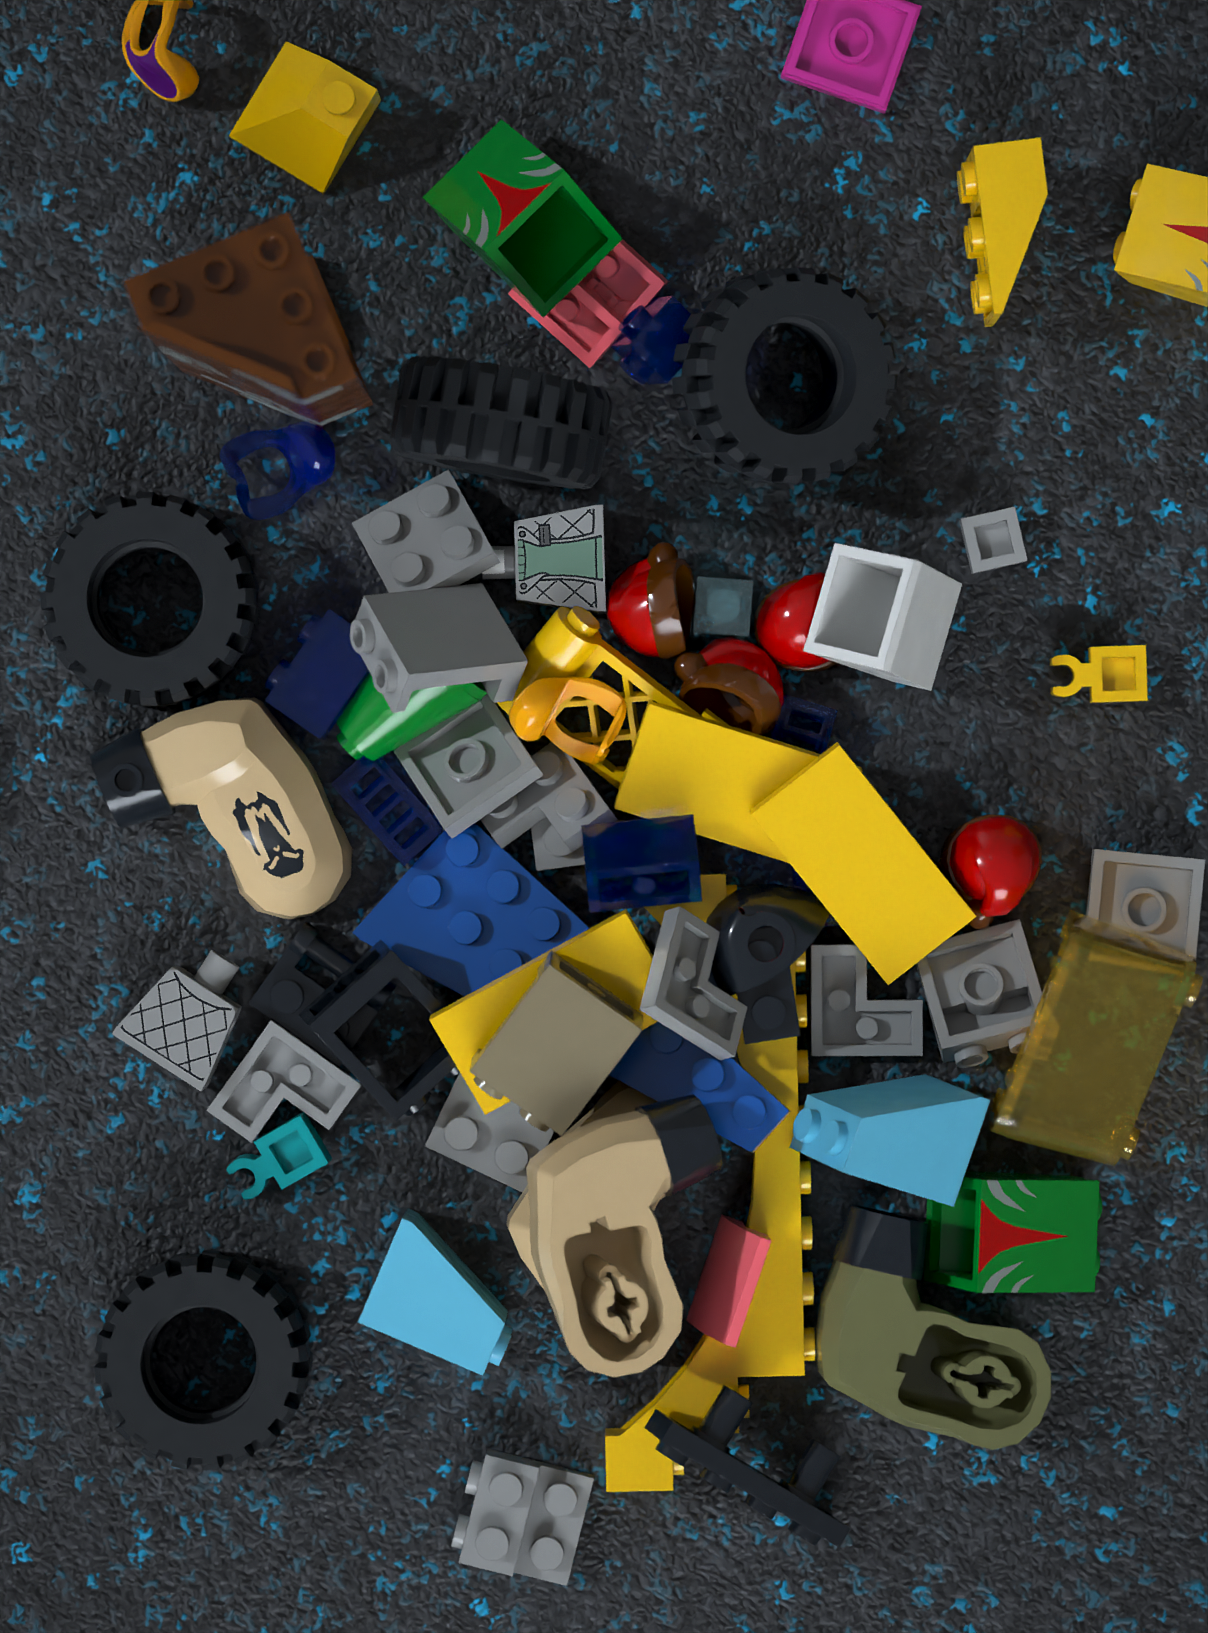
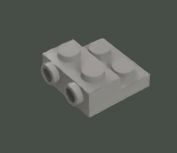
M1020 919L950 937L916 963L943 1063L955 1060L956 1066L959 1068L976 1066L989 1058L987 1051L1009 1046L1011 1053H1025L1040 1047L1043 1044L1041 1037L1051 1035L1049 1014Z
M487 1448L484 1463L472 1461L465 1493L475 1495L470 1516L459 1514L451 1547L462 1549L459 1563L509 1576L517 1573L567 1586L594 1475Z

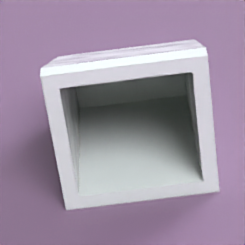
M835 543L803 651L892 682L931 691L962 583L914 559Z

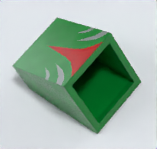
M502 119L422 197L445 224L543 318L623 239L562 167Z
M966 1171L954 1207L927 1199L926 1222L928 1223L924 1259V1280L975 1293L1095 1292V1279L1100 1268V1256L1097 1249L1098 1220L1102 1213V1199L1099 1193L1100 1180L1072 1175Z

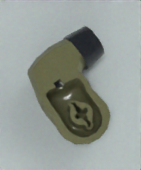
M850 1204L831 1259L834 1260L820 1297L815 1334L817 1371L829 1386L904 1426L955 1437L969 1444L991 1450L1020 1443L1040 1424L1051 1398V1370L1038 1342L1019 1329L967 1322L948 1311L920 1302L916 1284L917 1280H922L928 1223L887 1211Z

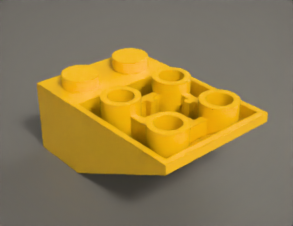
M1041 138L973 146L966 161L961 163V170L957 171L960 203H970L971 210L968 226H964L967 259L976 258L978 267L975 281L970 282L972 307L974 314L983 313L985 327L994 326L1004 311L1048 195Z

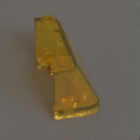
M1069 910L1060 932V937L1063 938L1057 954L1060 957L1055 955L1050 965L1051 972L1013 1067L1008 1069L1005 1076L1007 1088H997L988 1111L990 1131L1010 1139L1115 1166L1120 1157L1129 1160L1134 1152L1140 1129L1133 1126L1183 1005L1190 1008L1193 1006L1201 988L1203 976L1195 974L1197 962L1193 956Z

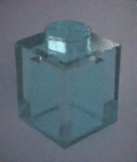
M698 576L696 580L692 635L748 639L754 580Z

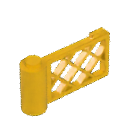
M561 606L554 612L523 651L528 663L513 700L497 702L509 715L510 708L515 699L533 682L549 677H583L593 679L592 673L604 661L622 675L624 692L618 693L625 700L630 729H620L614 741L632 740L633 747L639 730L635 702L648 700L728 725L707 708L701 715L605 642L598 630L600 628L598 620L589 611L579 606H574L572 609ZM633 684L641 691H634ZM574 696L565 699L558 707L556 717L566 707H588L591 732L572 733L556 721L557 725L570 736L587 743H593V745L601 746L608 730L601 731L598 704L590 699ZM606 758L603 762L596 765L583 762L619 790L627 766L616 767Z

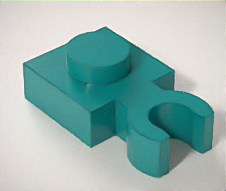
M302 1112L254 1141L261 1155H240L229 1164L226 1170L229 1175L241 1168H246L253 1172L255 1176L254 1185H250L241 1193L243 1199L247 1200L258 1196L267 1187L272 1176L275 1177L280 1188L284 1189L328 1164L333 1158L307 1114Z

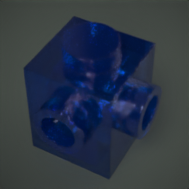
M674 296L656 297L646 307L640 305L632 310L618 327L622 334L611 345L622 357L619 362L622 369L640 384H645L646 382L648 384H668L672 377L682 368V363L673 361L676 344H684L689 341L690 335L683 331V327L691 314Z

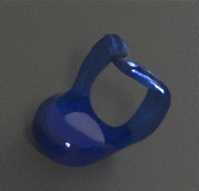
M298 422L277 430L251 431L230 440L220 451V458L227 474L236 481L235 489L239 505L244 514L253 520L272 518L290 509L305 493L325 483L332 476L336 463L335 446L331 437L323 428L309 422ZM275 447L279 449L286 457L290 467L291 475L287 486L277 494L250 499L246 478L237 462L246 455L261 448Z

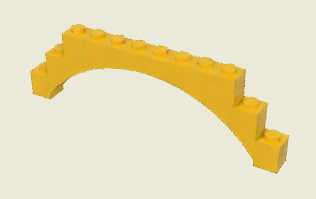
M652 820L615 821L591 839L592 877L609 878L639 902L660 924H662L666 910L679 906L706 923L707 918L715 907L737 890V885H726V874L659 875V864H670L669 831H658V822ZM805 950L790 965L799 1028H807L806 994H796L795 972H806ZM734 994V995L731 996V997L735 998L736 1000H738V999H737V994ZM741 1031L737 1047L740 1065L791 1112L753 1153L751 1202L746 1227L767 1234L772 1241L736 1348L725 1345L703 1334L683 1366L653 1400L621 1428H605L606 1492L673 1491V1475H684L683 1466L655 1449L660 1440L644 1428L655 1409L689 1429L693 1425L698 1428L723 1385L749 1400V1384L738 1385V1377L805 1376V1361H815L814 1327L804 1328L803 1306L814 1305L813 1272H802V1250H812L811 1216L801 1217V1194H811L810 1161H800V1152L789 1148L793 1138L794 1120L804 1106H799L798 1083H808L809 1078L808 1050H797V1036L745 1044L743 1031ZM748 1410V1412L746 1413V1415H745L744 1418H749V1416H750V1411H749V1410ZM739 1426L735 1433H739Z

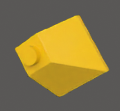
M286 41L229 134V137L324 195L381 99L378 90L330 60Z

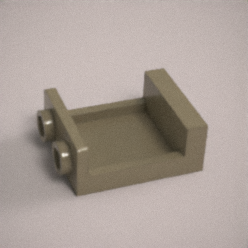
M551 951L539 966L536 979L485 1047L478 1049L474 1054L470 1072L475 1075L474 1082L485 1093L496 1099H501L505 1096L521 1107V1116L532 1126L544 1132L551 1128L563 1136L642 1031L643 1015Z

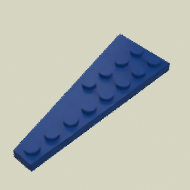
M474 823L453 839L444 830L352 933L372 947L382 940L404 964L453 991L466 996L590 929V927L505 849H501L496 841L481 827ZM660 1022L642 1030L609 1073L615 1079L658 1102L694 1094L705 1107L715 1132L752 1153L791 1112L732 1057L719 1060Z

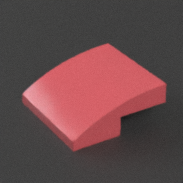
M622 239L544 318L513 289L510 290L508 295L585 365L591 368L647 308L669 281Z
M721 1214L687 1316V1321L692 1326L711 1338L736 1348L772 1241L767 1234L747 1228L742 1221Z

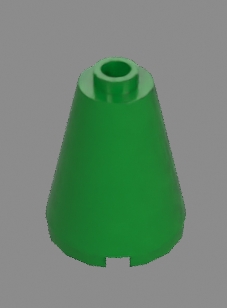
M369 672L338 717L336 722L341 732L336 735V738L341 746L356 760H360L365 756L369 760L375 761L481 701L487 692L481 682L416 689L410 696L406 710L393 713L382 693L376 690L372 675Z

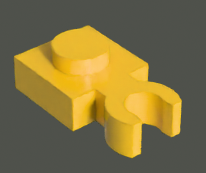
M1146 645L1089 647V663H1081L1071 655H1058L1050 659V666L1063 665L1072 672V681L1068 686L1051 688V695L1068 697L1077 693L1082 687H1089L1090 703L1148 701Z

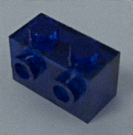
M328 609L323 618L315 613L309 619L297 637V641L303 647L291 663L282 659L265 683V687L271 690L265 701L321 740L326 739L337 723L338 717L369 673L362 657L352 647L350 640L351 624L330 609Z
M693 814L581 825L590 912L702 901L699 856Z

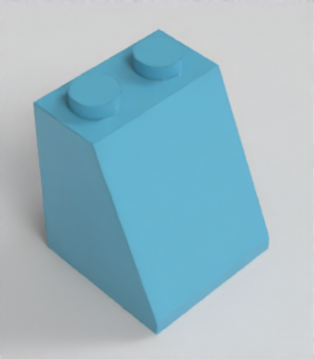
M926 1074L808 1094L803 1109L799 1111L794 1120L793 1138L789 1148L843 1173L954 1207L990 1100Z
M408 1208L400 1222L358 1323L482 1376L488 1362L499 1366L513 1328L505 1325L508 1310L418 1212Z

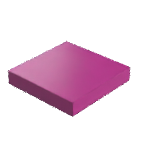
M807 0L781 74V79L885 114L922 6L905 0Z

